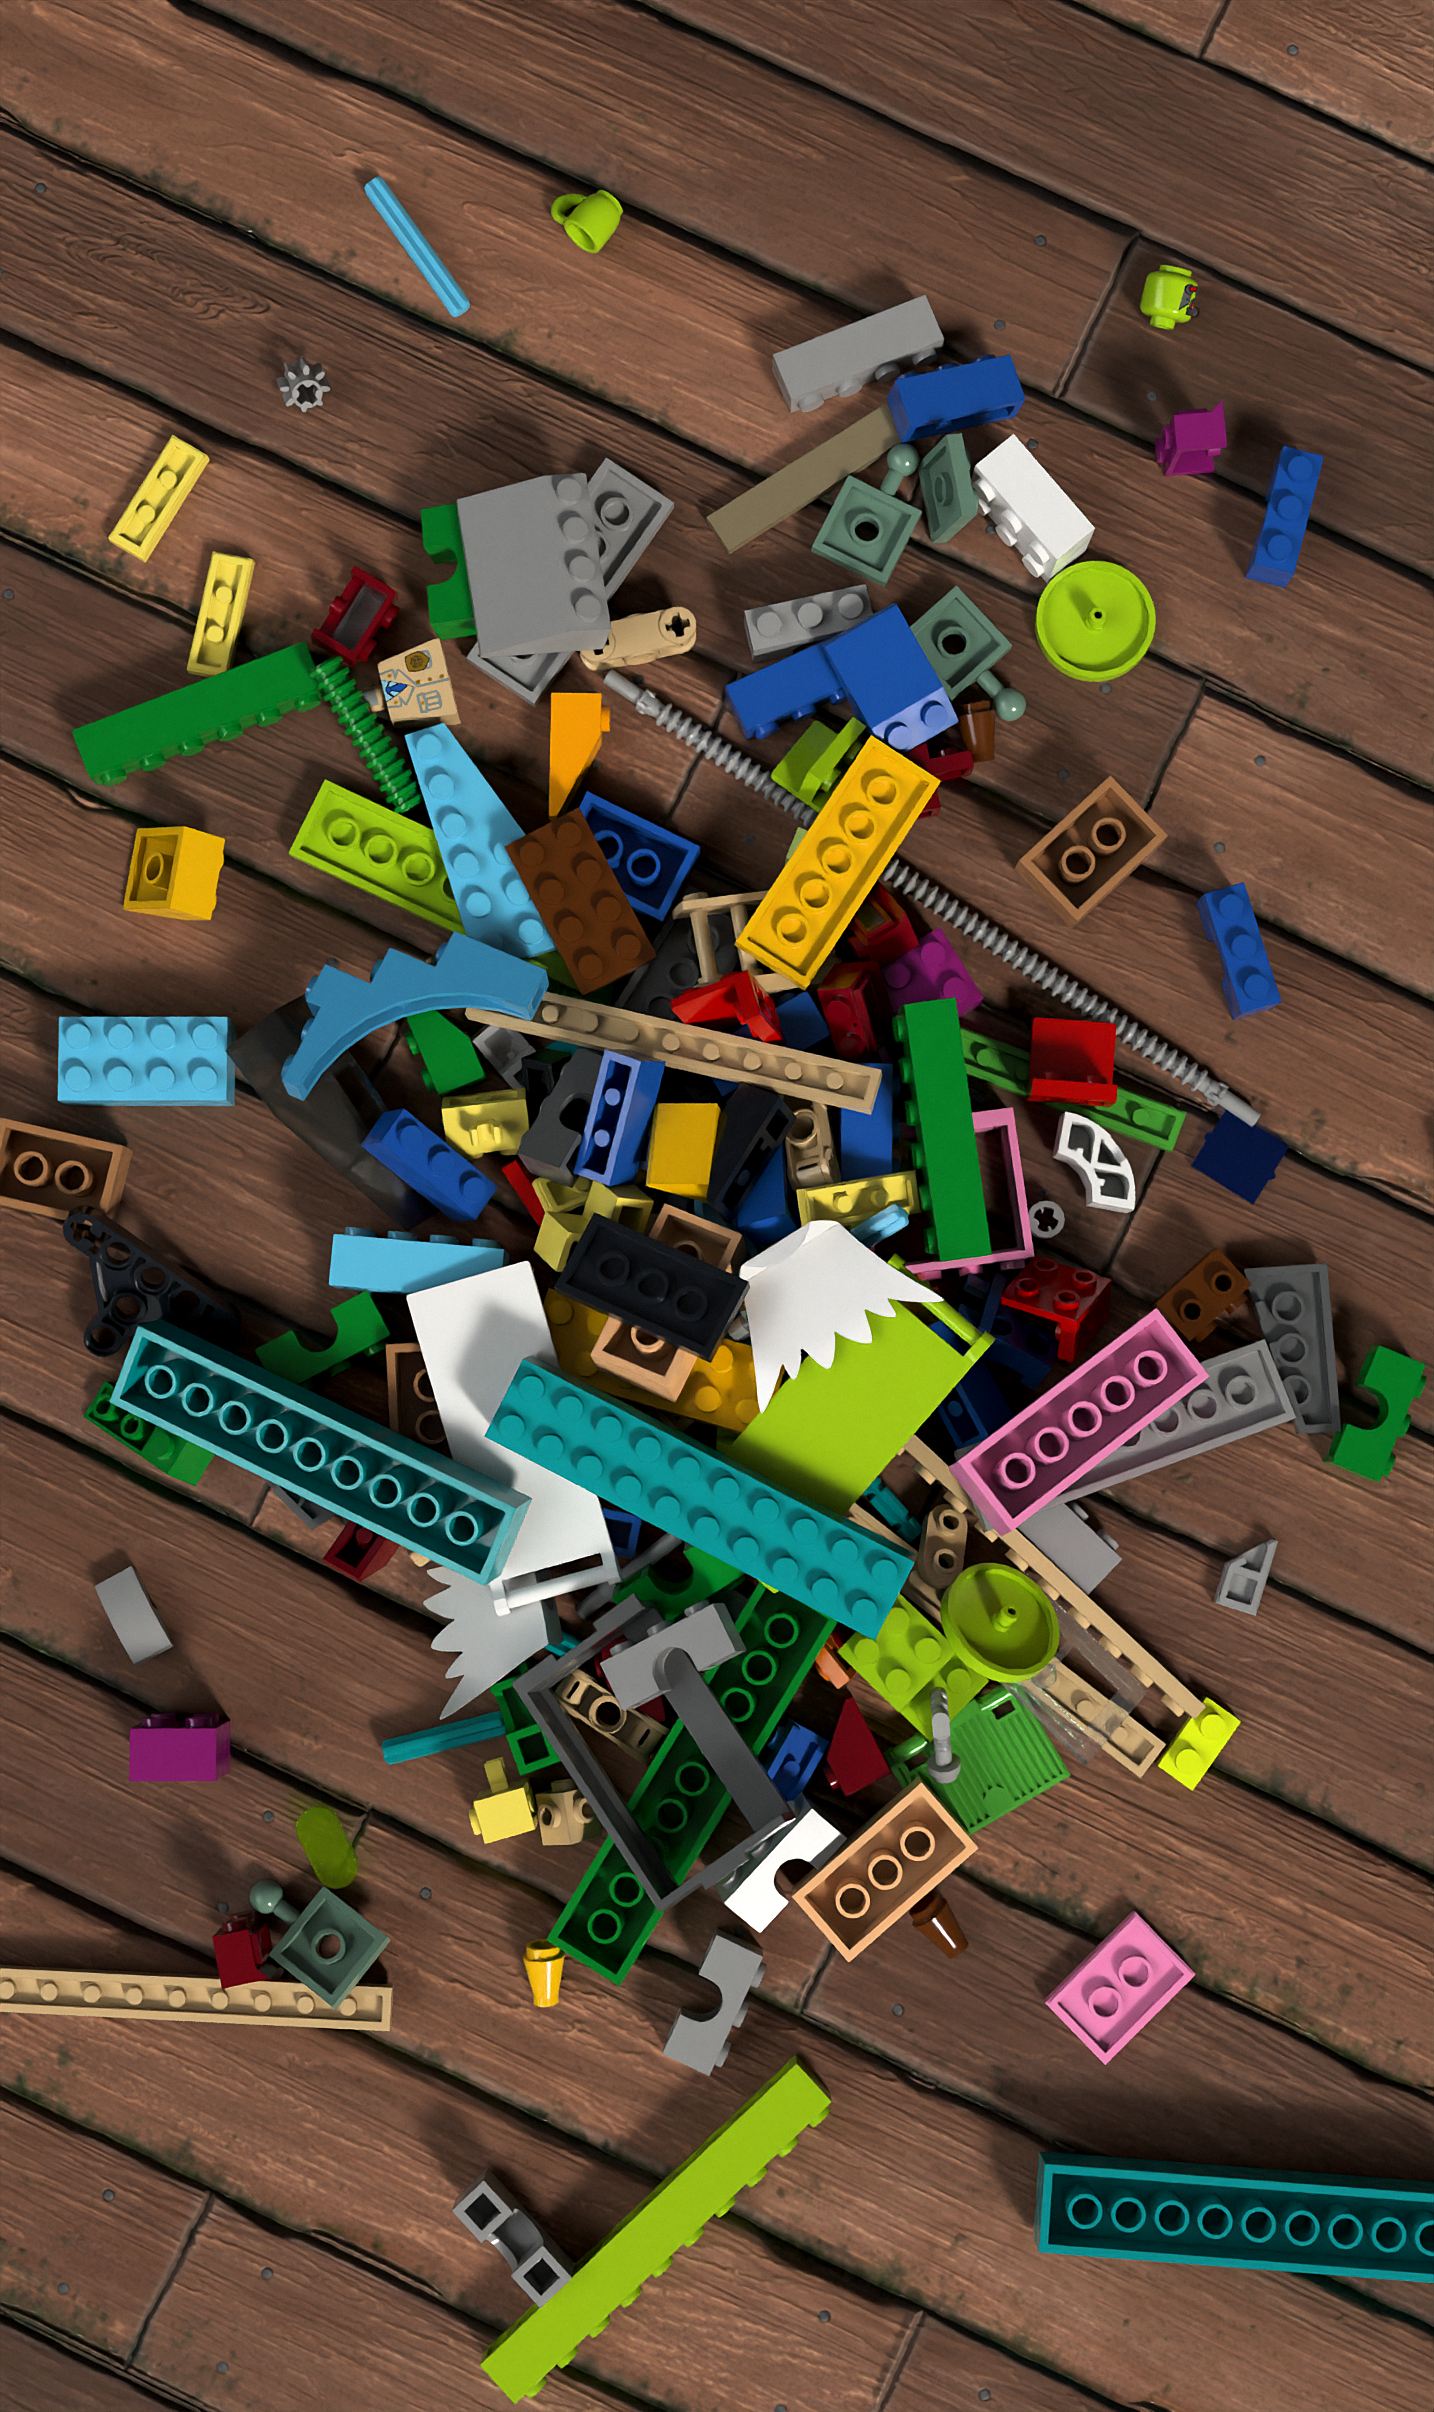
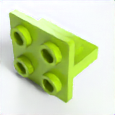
M852 717L842 731L836 734L820 721H814L773 770L771 779L820 813L864 745L859 741L866 726Z

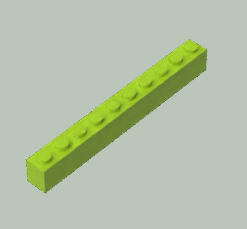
M795 2054L574 2265L572 2279L541 2308L534 2303L483 2351L480 2362L483 2370L514 2404L524 2395L529 2399L536 2395L546 2384L548 2379L545 2375L556 2365L560 2368L565 2367L579 2351L577 2345L588 2334L594 2338L605 2329L611 2320L608 2315L620 2304L623 2308L629 2306L641 2293L642 2288L640 2285L651 2274L657 2278L667 2270L674 2260L671 2255L681 2245L684 2244L687 2248L693 2245L705 2231V2228L702 2226L714 2214L718 2218L723 2216L735 2204L737 2199L734 2195L745 2184L751 2188L764 2177L768 2171L765 2165L777 2154L781 2158L786 2156L799 2142L797 2135L808 2124L814 2128L826 2118L831 2111L828 2105L832 2102L829 2090Z

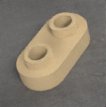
M949 1504L936 1506L925 1516L922 1523L917 1569L921 1579L928 1586L936 1589L947 1588L963 1571L968 1529L967 1520L963 1513H959ZM943 1519H947L952 1524L953 1530L948 1529L944 1525ZM938 1558H942L947 1562L948 1569L940 1566Z

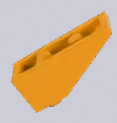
M551 693L550 822L565 814L602 745V731L610 732V706H603L601 693Z

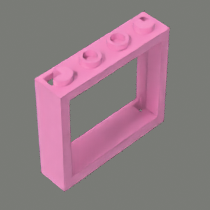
M1013 1107L973 1112L972 1117L975 1133L999 1130L1016 1248L991 1251L992 1255L946 1262L928 1259L904 1263L903 1265L922 1282L942 1279L941 1271L958 1269L959 1277L967 1276L969 1273L973 1275L984 1273L983 1266L999 1264L1000 1271L1021 1269L1025 1267L1024 1260L1035 1257ZM900 1122L899 1141L903 1143L916 1141L915 1127H907L906 1122ZM872 1246L869 1250L875 1254V1248Z

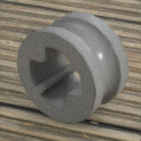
M1040 1201L1028 1210L1031 1234L1036 1238H1051L1058 1234L1064 1226V1212L1054 1202ZM1044 1208L1052 1211L1051 1219L1056 1221L1053 1229L1050 1226L1046 1227V1232L1038 1229L1039 1221L1034 1218L1036 1211L1038 1210L1041 1214L1044 1212Z

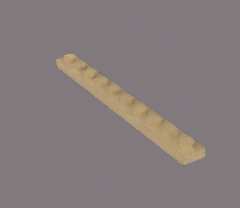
M550 992L545 993L531 1021L499 1011L466 1008L465 1012L468 1020L599 1051H605V1049L633 1050L666 1061L665 1066L739 1084L743 1082L756 1088L870 1115L872 1114L882 1079L881 1069Z
M913 1434L897 1455L900 1456L906 1451L917 1462L912 1469L930 1485L937 1480L947 1490L943 1498L961 1514L968 1509L978 1519L970 1496L948 1469L949 1466ZM978 1519L974 1527L992 1543L999 1538L1009 1548L1005 1556L1023 1572L1030 1567L1040 1577L1036 1584L1054 1601L1061 1596L1071 1606L1067 1614L1083 1629L1086 1630L1092 1625L1102 1635L1098 1643L1114 1658L1117 1659L1123 1654L1134 1665L1129 1672L1145 1687L1149 1688L1154 1683L1165 1694L1160 1701L1175 1715L1180 1717L1185 1712L1195 1719L1206 1706L1017 1529L1003 1536H1000L995 1529L984 1533Z
M854 1503L845 1513L844 1517L917 1554L915 1563L900 1592L941 1623V1602L947 1588L936 1589L928 1586L918 1573L917 1562L919 1552ZM1054 1657L1037 1675L1026 1681L1017 1682L1139 1778L1144 1775L1166 1745Z
M0 1965V2012L390 2031L392 2024L394 1989L392 1984L357 1983L337 2010H335L300 1980L270 1978L222 1989L220 1976Z

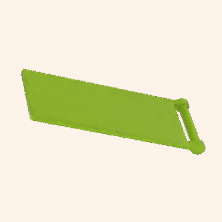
M896 1253L887 1262V1264L905 1276L933 1291L903 1265L906 1261ZM888 1298L896 1313L895 1317L881 1316L865 1309L872 1335L871 1343L853 1341L835 1331V1353L831 1367L829 1369L822 1367L808 1355L800 1364L796 1379L793 1380L791 1377L787 1379L770 1399L762 1414L761 1412L758 1413L724 1455L844 1516L996 1338L987 1330L982 1333L945 1300L940 1302H920L971 1346L965 1355L962 1356L902 1303ZM758 1580L772 1593H777L779 1591L767 1585L766 1583Z

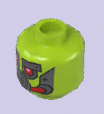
M1160 265L1159 271L1148 274L1140 302V309L1142 313L1151 317V326L1174 330L1175 323H1185L1191 319L1198 293V284L1191 278V271L1175 266Z

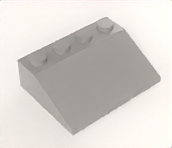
M586 473L544 475L457 499V513L480 658L603 649L611 631V622Z

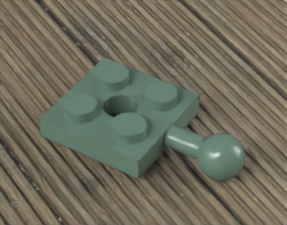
M899 443L890 449L887 455V465L890 470L879 490L848 475L812 545L811 552L885 588L922 514L921 510L894 498L903 477L913 474L919 466L920 457L914 446L908 443ZM862 522H870L876 526L878 535L871 541H863L855 533L856 526Z
M956 585L910 626V629L942 683L950 703L976 681L994 699L993 710H996V715L1004 721L1017 720L1023 715L1026 708L1023 694L1014 688H1004L989 671L996 662L1011 650L1012 644ZM948 635H957L963 639L965 649L956 655L949 654L943 649L942 640Z
M270 1879L261 1880L251 1889L250 1903L257 1912L262 1914L274 1913L290 1926V1929L270 1952L269 1956L335 2010H337L391 1941L384 1933L325 1886L321 1888L302 1913L284 1900L283 1889L276 1881ZM331 1936L338 1937L341 1944L338 1954L330 1959L321 1958L319 1947L322 1941Z

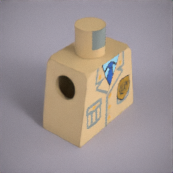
M439 638L381 661L377 665L382 684L362 689L364 695L361 697L364 702H370V712L388 709L394 728L429 727L445 723V725H456L461 723L443 647Z

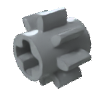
M301 356L300 360L291 364L285 362V377L276 378L280 391H283L282 397L285 405L288 407L295 403L301 407L302 412H306L307 408H312L316 405L322 406L323 392L331 390L327 378L324 377L325 372L322 364L319 362L312 366L306 361L305 356Z

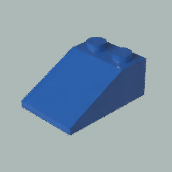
M894 602L822 644L857 720L866 726L864 730L866 740L872 735L903 755L959 722L942 683L900 609Z

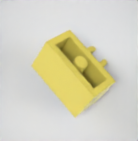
M525 1088L443 1097L441 1110L446 1144L466 1160L478 1159L483 1156V1153L500 1151L501 1155H516L522 1136L531 1129Z
M503 1757L486 1761L484 1766L491 1788L480 1791L473 1801L472 1809L469 1810L474 1834H482L484 1843L487 1844L535 1830L539 1822L538 1810L529 1778L509 1783Z

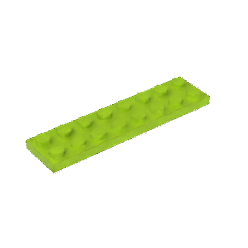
M325 779L289 851V855L453 933L456 931L466 936L434 830ZM558 949L524 960L545 969L549 979L581 994Z

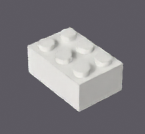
M1014 434L975 465L971 483L972 488H975L978 494L979 505L977 511L983 516L988 514L997 525L995 527L996 532L1006 545L1011 547L1014 544L1024 556L1022 561L1033 576L1037 578L1041 576L1048 584L1057 574L1085 553L1095 527Z

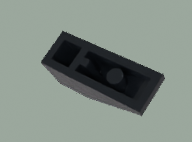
M740 1082L732 1097L728 1099L718 1119L706 1201L718 1215L730 1224L797 1119L780 1096Z

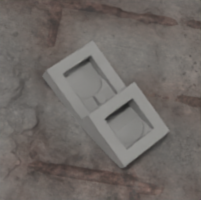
M485 1024L470 1037V1040L512 1089L525 1088L521 1058L536 1052L535 1049L529 1045L519 1031Z
M130 1566L94 1586L113 1628L135 1666H139L174 1646L159 1610L152 1605L140 1575L134 1567Z

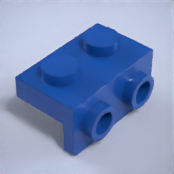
M785 1715L782 1716L767 1740L766 1747L758 1760L786 1802L794 1800L804 1790L830 1741Z

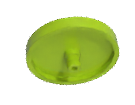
M1105 561L1081 562L1062 570L1046 586L1035 614L1037 641L1048 661L1067 676L1087 682L1112 680L1134 668L1148 650L1156 625L1154 604L1144 584L1129 570Z
M976 1564L961 1572L947 1587L943 1595L940 1615L945 1636L957 1656L978 1674L998 1682L1017 1683L1034 1677L1053 1659L1060 1638L1057 1615L1043 1590L1022 1572L1003 1564Z

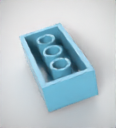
M59 1017L58 1101L68 1106H235V1023L228 1017Z
M346 1227L345 1235L334 1234L329 1285L344 1290H368L377 1293L409 1295L509 1266L510 1254L505 1249H501V1244L495 1240L473 1239L472 1246L459 1245V1240L452 1236L430 1235V1242L417 1241L418 1236H413V1233L388 1231L387 1238H376V1233L371 1232L370 1229Z

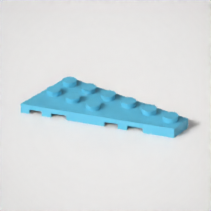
M445 723L404 735L466 936L522 960L557 950V946L504 847L525 836L523 830Z

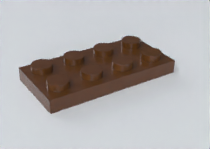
M579 807L504 846L583 997L658 959Z

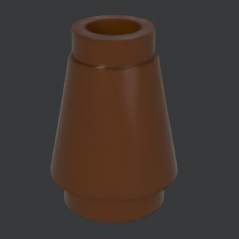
M990 701L957 706L959 715L957 716L959 720L957 725L966 751L971 750L973 763L994 760L996 710H991Z
M930 1893L911 1908L909 1914L913 1918L912 1925L945 1953L949 1959L957 1957L968 1947L969 1942L965 1938L946 1898H940L937 1893Z

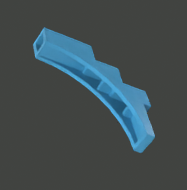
M456 931L453 932L448 943L443 942L438 948L434 959L435 966L389 948L384 959L379 958L375 962L370 974L371 983L325 964L319 976L314 975L306 988V1002L315 1019L312 1017L308 1019L301 1033L302 1043L295 1055L291 1054L286 1059L281 1072L282 1082L289 1095L304 1101L321 1074L350 1046L370 1032L400 1018L431 1010L475 1008L499 1011L531 1021L549 987L546 970Z

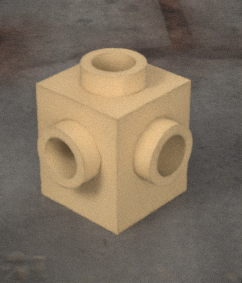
M573 1778L551 1782L552 1790L535 1794L543 1845H572L603 1836L600 1820Z

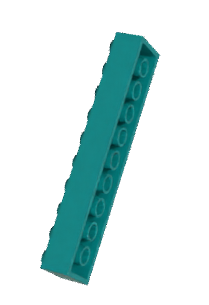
M162 1319L138 1325L110 1399V1403L483 1586H486L502 1574L532 1501L531 1497Z
M533 1355L523 1358L484 1436L873 1640L876 1639L917 1557V1554Z
M1039 2151L1033 2239L1040 2253L1434 2283V2182Z

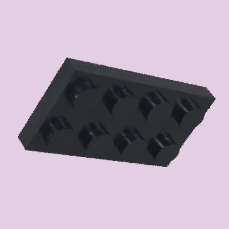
M594 1212L554 1288L557 1293L711 1363L750 1289L749 1281Z

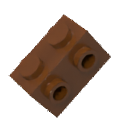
M1217 1247L1206 1253L1149 1306L1153 1310L1155 1308L1159 1310L1184 1343L1190 1342L1193 1338L1199 1343L1217 1327L1213 1320L1225 1310L1230 1315L1248 1299L1244 1292L1252 1284Z

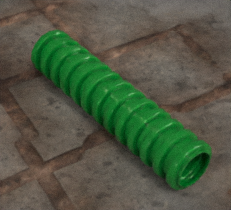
M334 655L313 668L309 676L311 679H317V689H323L326 694L323 696L325 702H331L333 705L330 708L331 712H337L340 717L337 719V722L339 724L344 723L347 728L344 730L345 735H351L353 738L352 746H358L360 749L358 756L360 758L365 757L368 762L365 764L366 769H372L374 774L371 777L374 781L379 780L381 784L378 787L381 792L385 791L388 795L385 800L387 803L392 802L395 806L392 811L402 814L424 800L422 791L419 792L417 788L419 782L411 779L410 775L413 772L410 768L406 770L403 766L406 761L403 757L399 759L396 753L399 751L397 746L392 747L389 743L392 740L391 736L384 735L382 731L385 729L383 723L378 725L375 720L378 717L377 713H371L369 710L370 702H364L361 696L364 695L362 689L357 690L355 684H357L356 679H350L348 676L350 669L348 667L343 668L340 663L343 661L342 656Z

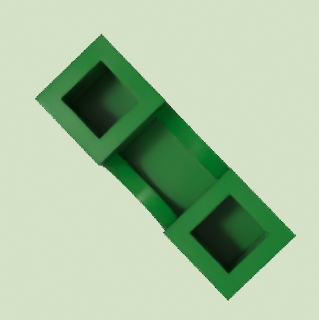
M456 503L421 509L424 549L434 564L444 562L457 563L456 571L449 580L427 586L430 625L441 640L476 635Z
M366 1290L330 1310L337 1323L338 1335L335 1343L329 1349L322 1352H313L304 1344L299 1332L291 1330L255 1349V1352L264 1369L307 1390H311L315 1387L312 1380L325 1373L328 1374L330 1379L352 1368L349 1362L351 1359L363 1353L368 1359L386 1350L387 1340L395 1337L373 1293Z
M1380 1345L1369 1346L1354 1385L1368 1390L1375 1396L1379 1404L1378 1417L1374 1424L1366 1429H1360L1348 1423H1341V1431L1335 1432L1324 1463L1370 1482H1380L1382 1476L1387 1477L1396 1459V1454L1392 1453L1397 1437L1403 1438L1410 1425L1411 1415L1407 1414L1411 1401L1413 1398L1418 1399L1425 1387L1427 1376L1423 1375L1426 1364Z
M685 1542L683 1553L694 1570L689 1578L681 1582L667 1581L660 1577L651 1563L623 1579V1582L617 1583L614 1586L612 1599L618 1605L630 1595L636 1593L640 1600H652L664 1619H670L672 1624H674V1618L692 1605L703 1600H708L709 1602V1596L722 1588L727 1592L740 1585L745 1580L746 1576L744 1574L746 1573Z
M529 1658L489 1687L491 1694H494L500 1707L507 1730L506 1737L520 1776L561 1761L511 1684L532 1668Z

